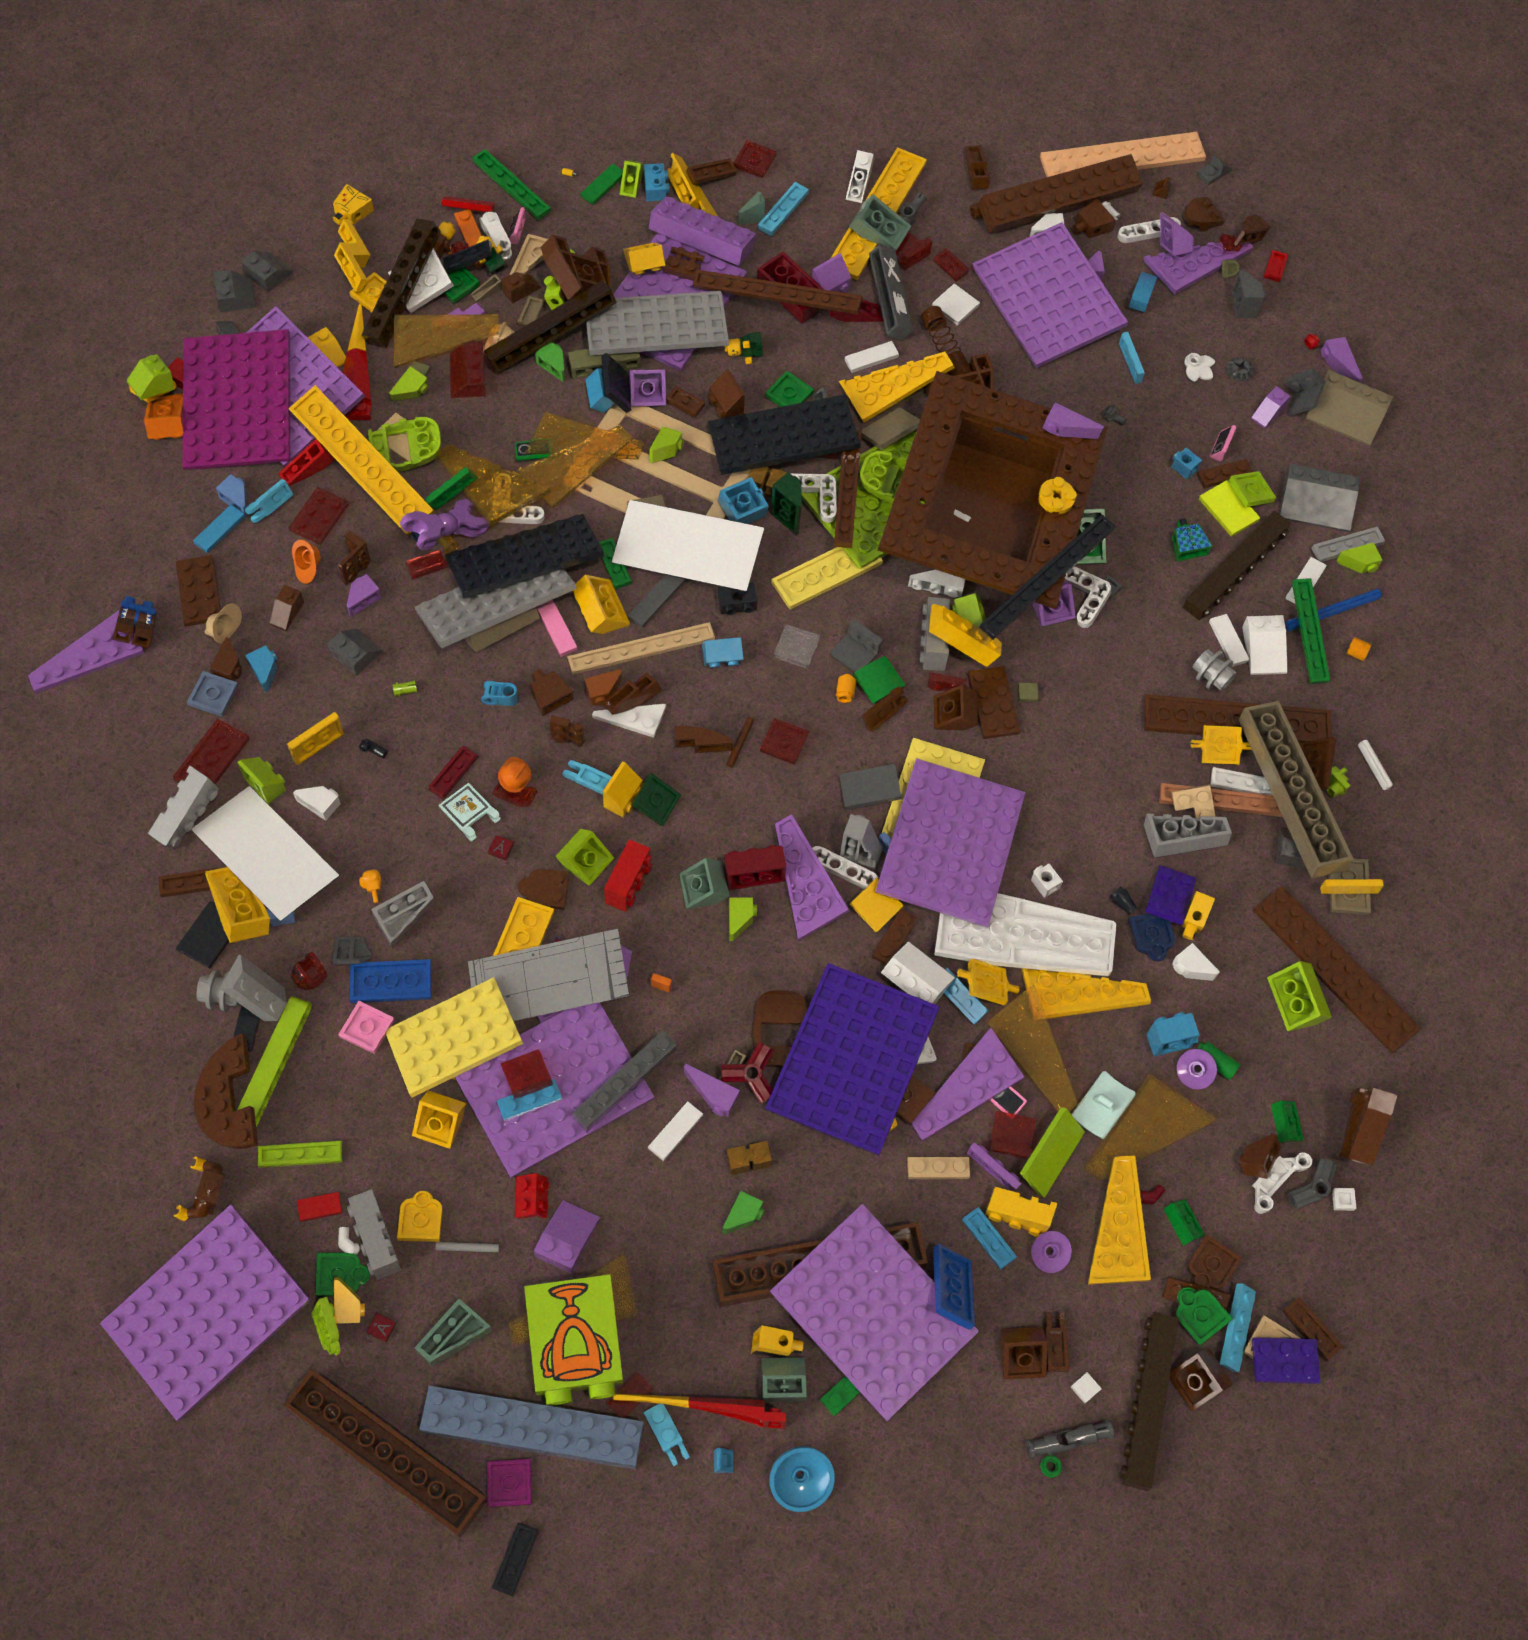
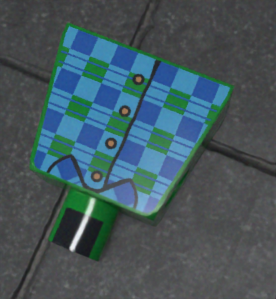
M1185 518L1178 520V527L1174 529L1172 535L1176 562L1208 556L1212 544L1199 524L1189 525Z

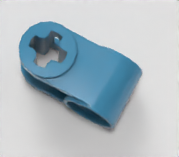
M484 682L485 692L481 698L484 704L513 706L518 702L517 688L513 683Z

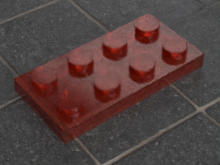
M216 719L173 775V780L177 783L181 780L185 781L189 775L186 771L191 766L216 784L249 741V735Z

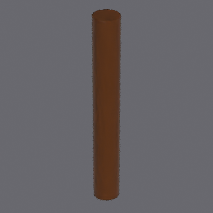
M751 717L747 718L726 763L728 767L733 768L754 722V719Z

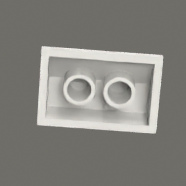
M907 942L891 958L881 972L907 994L933 1004L938 1002L955 979L953 975L910 942Z

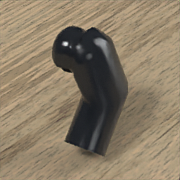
M364 739L359 744L361 751L367 752L369 750L383 759L388 754V750L370 739Z

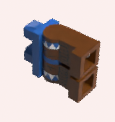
M126 596L125 600L121 602L112 640L129 643L133 633V645L149 648L156 609L153 608V602L143 601L142 605L135 604L136 599L134 597ZM119 631L127 633L128 635L123 637L120 636L117 632ZM136 637L147 638V640L139 641Z

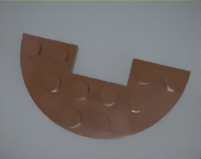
M239 1034L227 1041L210 1057L199 1076L194 1094V1111L201 1130L214 1142L234 1149L258 1146L254 1108L247 1106L237 1111L235 1108L233 1078L250 1072L247 1037L244 1034Z

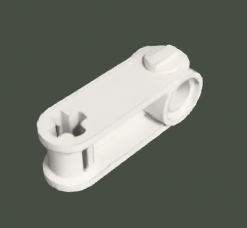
M486 212L483 217L479 218L483 232L486 236L492 238L496 247H498L497 245L502 247L503 254L501 256L504 260H508L512 256L511 242L501 225L497 213Z

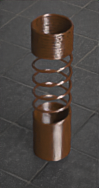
M931 306L924 310L921 314V319L929 331L933 343L936 344L935 348L939 353L946 352L947 354L953 349H959V351L948 354L955 367L948 374L956 376L972 372L963 352H961V348L956 347L958 342L952 340L954 334L949 333L951 328L946 326L948 321L941 307ZM949 328L946 334L934 337L941 329ZM930 331H936L933 336ZM951 334L953 336L951 340L945 343H938L946 335ZM953 341L956 342V345L951 349L941 350L946 344ZM937 345H943L940 350L937 348Z

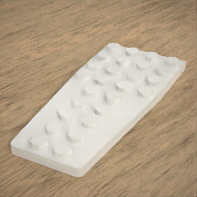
M998 893L988 927L940 913L934 956L964 961L976 959L994 966L1109 976L1113 968L1116 923L1112 920Z

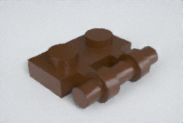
M672 246L671 253L676 254V256H668L663 272L694 281L696 271L701 270V264L696 262H704L705 256L696 251H687L683 247L677 248ZM682 257L690 258V261L682 259Z
M551 715V739L558 743H570V740H572L576 746L581 747L585 742L584 728L581 724L570 723V719Z

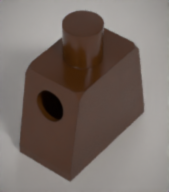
M1096 199L1078 212L1076 224L1072 228L1075 234L1084 232L1088 238H1093L1112 232L1116 220L1102 203Z
M538 669L532 674L535 681L531 683V690L542 716L574 700L572 689L555 672L545 675L541 669Z

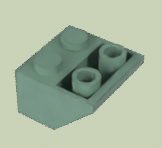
M804 1357L761 1358L762 1400H765V1402L806 1401Z

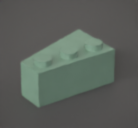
M458 1299L417 1344L415 1350L434 1367L493 1331L488 1323L462 1300Z

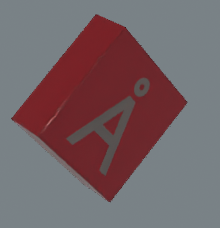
M496 835L488 850V854L506 861L514 842Z
M377 1313L366 1333L386 1343L396 1322Z

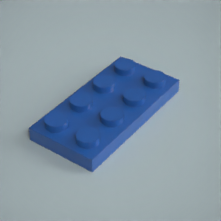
M431 959L350 964V1003H358V1001L366 1003L431 999Z
M938 1243L933 1248L936 1313L970 1330L975 1326L972 1261Z

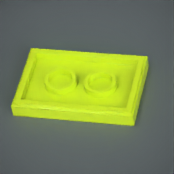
M1228 480L1199 496L1201 503L1231 537L1260 520V517L1251 506H1244Z

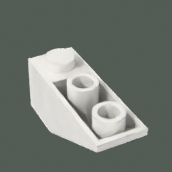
M857 150L846 200L862 203L874 163V154Z
M938 570L910 575L908 587H912L915 590H927L934 594H946L953 598H961L965 579Z

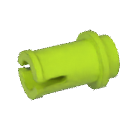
M415 680L399 684L396 682V684L392 685L394 696L398 695L400 697L402 694L417 692Z

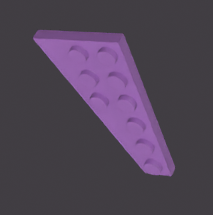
M1236 237L1224 239L1220 243L1210 242L1206 246H1193V252L1173 256L1171 253L1165 254L1163 252L1159 253L1158 256H1144L1143 261L1175 295L1221 269L1222 260H1237L1251 252L1253 246L1250 243L1235 246Z
M119 610L30 673L28 677L35 694L144 654L141 646L132 644L133 633L129 643L112 640ZM119 631L117 632L120 636L123 637L128 635L127 633Z
M791 814L777 822L775 826L779 846L783 847L787 866L786 881L797 936L800 941L850 911Z
M992 1028L987 1031L912 1122L911 1125L922 1142L1024 1079V1075Z

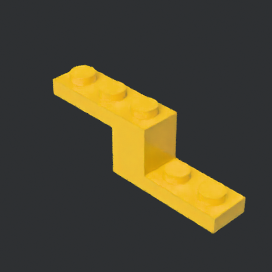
M343 219L338 233L344 242L339 243L334 256L354 291L362 292L367 278L361 268L366 266L370 253L350 219Z

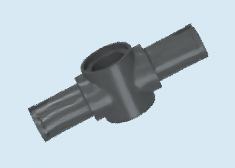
M918 192L912 202L901 207V214L899 216L910 225H913L919 208L927 199L924 194L921 196V193Z

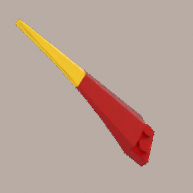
M361 304L358 306L342 373L365 397L344 415L348 420H371L372 415L366 344L362 336L364 324Z
M616 1394V1396H613V1400L658 1403L706 1411L762 1428L785 1429L786 1413L782 1412V1409L772 1408L769 1409V1412H764L765 1400Z

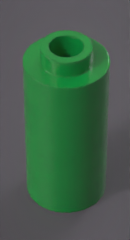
M1209 1041L1205 1044L1201 1042L1197 1048L1208 1052L1214 1058L1217 1064V1072L1228 1080L1233 1077L1241 1065Z

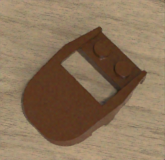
M774 990L766 992L759 997L755 1006L752 1024L754 1050L758 1042H761L762 1023L802 1024L807 1012V1005L801 995L792 991ZM766 1045L774 1050L766 1067H783L792 1046Z

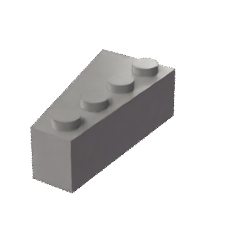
M928 597L927 604H923L922 615L926 616L925 620L922 619L921 630L925 631V634L921 636V646L924 647V652H920V662L923 663L924 670L945 671L949 655L948 643L930 633L929 624L931 606L937 604L950 610V599Z
M191 766L186 771L189 775L185 781L181 780L177 785L179 791L176 796L169 798L166 812L160 813L148 832L151 837L171 851L180 845L182 837L193 828L195 820L205 812L206 806L216 798L219 790L208 777Z
M1147 813L1144 822L1145 832L1154 857L1226 846L1232 834L1226 817L1201 816V818H1192L1191 815L1171 817L1170 814L1154 816V814Z
M371 1189L348 1198L350 1205L347 1206L350 1218H355L356 1224L353 1227L357 1237L361 1236L363 1243L360 1244L363 1255L368 1256L370 1263L367 1264L370 1275H375L377 1280L402 1271L373 1190Z

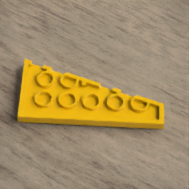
M946 352L927 356L920 361H909L902 366H891L873 371L869 375L862 377L859 375L855 376L854 379L847 381L844 379L839 382L865 423L934 380L936 371L947 373L955 367Z
M1021 968L1034 1020L1149 1005L1151 1003L1146 983L1126 980L1119 982L1105 977L1101 979L1091 978V975L1057 973L1047 970Z
M1135 1156L1113 1158L1088 1285L1151 1280Z

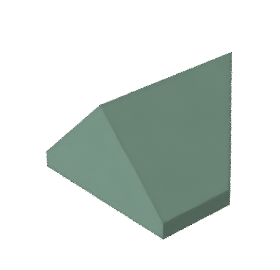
M758 191L738 211V223H760L764 218L765 199L761 192Z

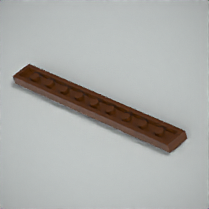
M703 270L696 271L693 281V287L696 289L721 291L722 293L858 315L863 300L861 295Z

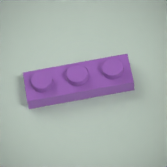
M975 1142L971 1145L967 1154L1009 1191L1016 1192L1019 1189L1021 1183L1014 1173H1009L1004 1169V1165L998 1159H993L988 1155L987 1149L982 1145H977Z

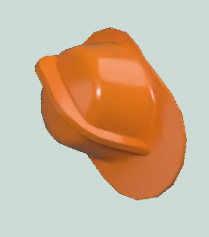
M297 540L292 547L295 572L300 582L308 584L315 578L321 554L319 549L313 544H309L305 540Z
M518 757L508 758L498 772V780L501 786L513 793L524 789L531 778L529 766Z

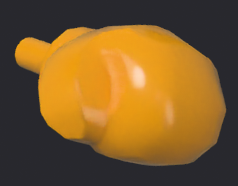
M367 870L359 878V883L362 888L367 889L368 893L372 892L373 902L376 904L379 903L377 891L381 890V875L378 870Z

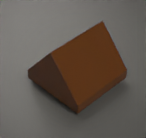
M1167 177L1156 182L1152 195L1167 199L1171 178Z

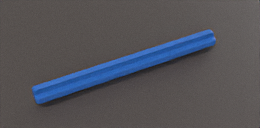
M1376 588L1317 610L1319 620L1380 599L1382 593L1380 589ZM1298 617L1285 621L1286 631L1300 627Z

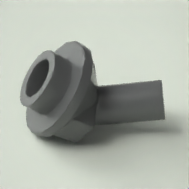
M1108 405L1103 410L1102 417L1108 422L1114 420L1124 425L1127 421L1126 418L1117 414L1119 409L1116 405Z

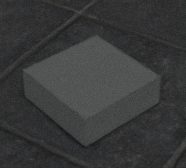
M1108 575L1104 580L1111 585V594L1108 598L1111 600L1122 589V585ZM1106 587L1100 589V592L1102 593L1103 590L1106 591Z

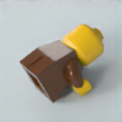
M442 222L438 227L441 233L433 248L439 259H441L444 252L448 255L453 252L448 241L454 236L455 229L450 222Z

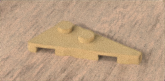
M528 234L510 275L515 272L526 274L543 261L544 258L540 247L548 239Z

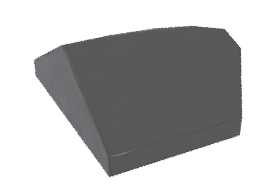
M363 936L335 938L332 965L360 964L371 960L372 951L366 944Z

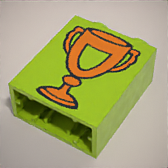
M610 1274L524 1286L536 1395H545L547 1406L572 1402V1391L589 1389L590 1399L616 1396L615 1385H622L623 1377Z

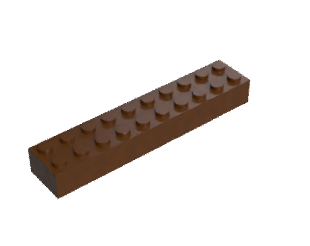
M1132 154L985 194L978 202V206L988 232L992 234L1040 220L1045 214L1066 213L1086 207L1096 199L1104 202L1135 193L1143 185Z
M919 1222L885 1228L922 1269H925L928 1261ZM823 1240L713 1260L712 1267L720 1307L774 1297L769 1291Z
M313 1369L309 1371L284 1404L287 1410L460 1538L487 1502L484 1495Z

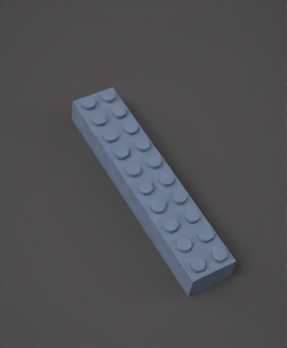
M429 1386L419 1430L425 1435L636 1470L644 1425L643 1421Z

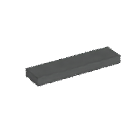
M666 574L630 612L628 619L643 628L685 583L687 578Z

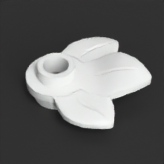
M1191 353L1186 356L1184 363L1187 367L1186 374L1190 380L1195 382L1198 378L1203 380L1213 378L1210 367L1215 364L1214 359L1206 355L1200 356L1197 353Z

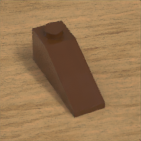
M1258 215L1247 216L1242 222L1243 225L1238 232L1234 245L1239 246L1262 241L1271 227Z

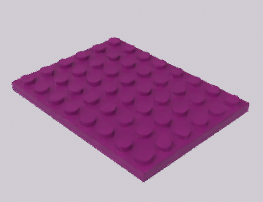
M289 330L184 338L183 469L194 470L291 461L290 410L288 409L290 408Z

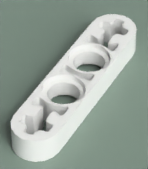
M1170 217V218L1173 219L1175 222H1177L1179 225H1181V222L1179 221V219H1177V218H1175V217ZM1160 220L1123 226L1119 229L1118 239L1122 243H1130L1160 237V231L1153 229V227L1160 228ZM1137 230H1144L1145 234H1140Z
M815 846L812 848L815 854L821 853V857H818L826 871L862 889L869 885L866 883V880L869 878L874 880L878 877L874 872L823 847ZM836 860L840 863V866L832 868L829 863ZM855 869L857 875L851 877L847 874V870ZM863 873V877H861V881H859L858 879L860 878V874Z

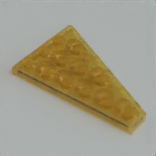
M451 444L440 449L436 456L451 477L465 467L476 473L478 479L465 488L463 492L490 526L551 493L547 485L546 487L536 483L535 480L526 478L517 472L502 469V466L498 464H493L491 461L479 456L478 458L468 454L467 451L460 450Z
M1148 1074L1137 1090L1135 1097L1107 1134L1084 1170L1099 1181H1102L1110 1176L1114 1157L1135 1156L1137 1163L1212 1124L1216 1118L1151 1074Z

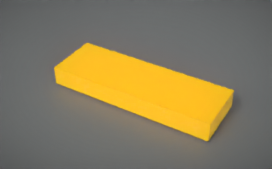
M1326 879L1321 885L1320 891L1321 894H1378L1384 884L1381 879Z

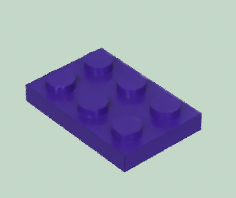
M1160 865L1145 912L1182 925L1197 878Z
M1252 1339L1255 1382L1321 1383L1317 1339Z

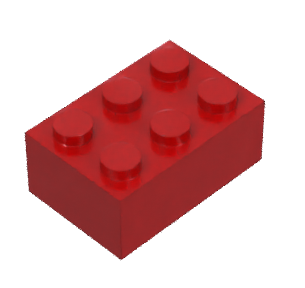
M630 839L628 840L604 887L605 904L627 912L629 907H633L636 901L635 894L637 890L641 891L644 885L643 878L652 869V856L649 847Z

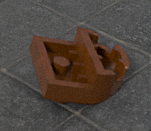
M1209 197L1194 198L1185 209L1184 217L1191 226L1194 224L1199 226L1200 231H1207L1212 226H1221L1225 222Z

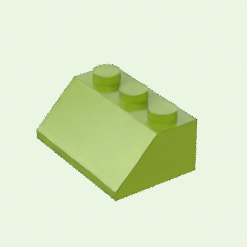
M1299 961L1267 977L1288 1032L1314 1026L1332 1018L1311 963Z

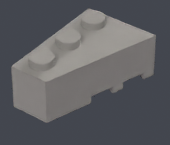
M851 814L843 834L840 856L876 870L883 851L870 820L862 815Z
M423 881L371 909L375 921L391 948L434 904V897Z

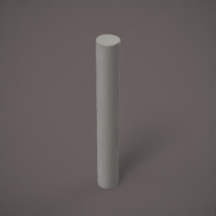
M436 1242L435 1249L442 1251L499 1252V1244Z

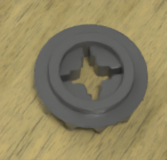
M1239 356L1237 359L1232 358L1231 361H1228L1226 371L1232 379L1246 381L1252 377L1254 367H1252V362L1247 361V358L1241 359ZM1242 365L1243 369L1238 372V367Z

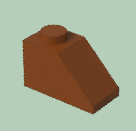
M621 669L585 678V688L591 706H601V703L617 690L622 682Z

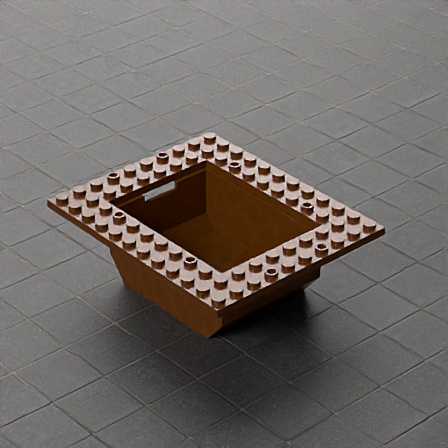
M936 371L878 551L1013 595L1077 537L1108 427L1104 426L1098 439L1057 436L1042 428L1051 408ZM994 426H997L1027 436L1029 438L1027 441L995 431L993 429ZM1061 477L1073 487L1077 496L1072 508L1068 512L1059 514V512L1053 511L1051 513L1040 505L1038 499L1039 490L1045 481ZM1054 494V498L1058 497L1061 499L1059 494ZM955 509L970 516L969 522L954 515ZM1066 574L1035 603L1056 609Z

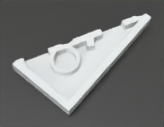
M666 704L637 706L614 715L608 710H598L593 712L592 718L654 738L666 710Z

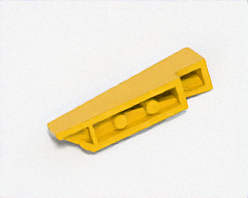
M672 153L671 158L673 162L672 167L668 168V177L680 201L713 216H718L699 184H692L686 172L688 167L682 157Z

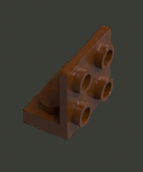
M350 530L345 534L349 555L338 565L345 585L350 581H354L358 573L362 569H366L371 561L366 542Z

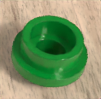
M1048 1455L1042 1459L1040 1470L1044 1476L1055 1478L1062 1471V1463L1056 1456ZM1048 1463H1052L1055 1468L1053 1471L1048 1470Z

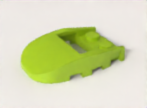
M415 417L414 420L398 419L399 422L381 425L382 429L374 432L372 429L368 430L369 442L396 471L410 470L431 462L436 458L441 448L439 427L433 419L428 417ZM407 433L411 461L401 464L391 463L388 436Z
M886 451L870 453L865 458L860 470L861 483L866 491L881 500L893 504L895 496L890 492L898 471H904L908 456L902 454L900 457L894 456L891 452Z

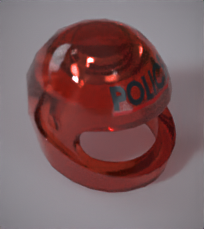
M314 952L306 954L305 958L297 962L292 969L294 984L303 990L316 989L328 977L326 970Z

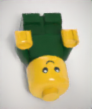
M481 236L476 244L489 239L492 244L493 255L479 260V262L483 265L486 264L493 275L508 267L501 256L503 249L500 245L496 247L490 236Z
M760 332L749 333L740 337V339H729V346H724L725 352H728L730 357L740 356L741 354L745 356L746 364H752V356H763Z

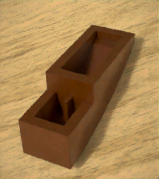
M981 145L965 146L966 163L972 190L988 189L990 176L987 170V160Z
M646 672L634 683L628 680L601 704L614 715L645 703L661 692L662 689L658 682Z
M675 726L676 748L695 747V753L733 750V739L721 733L700 727Z

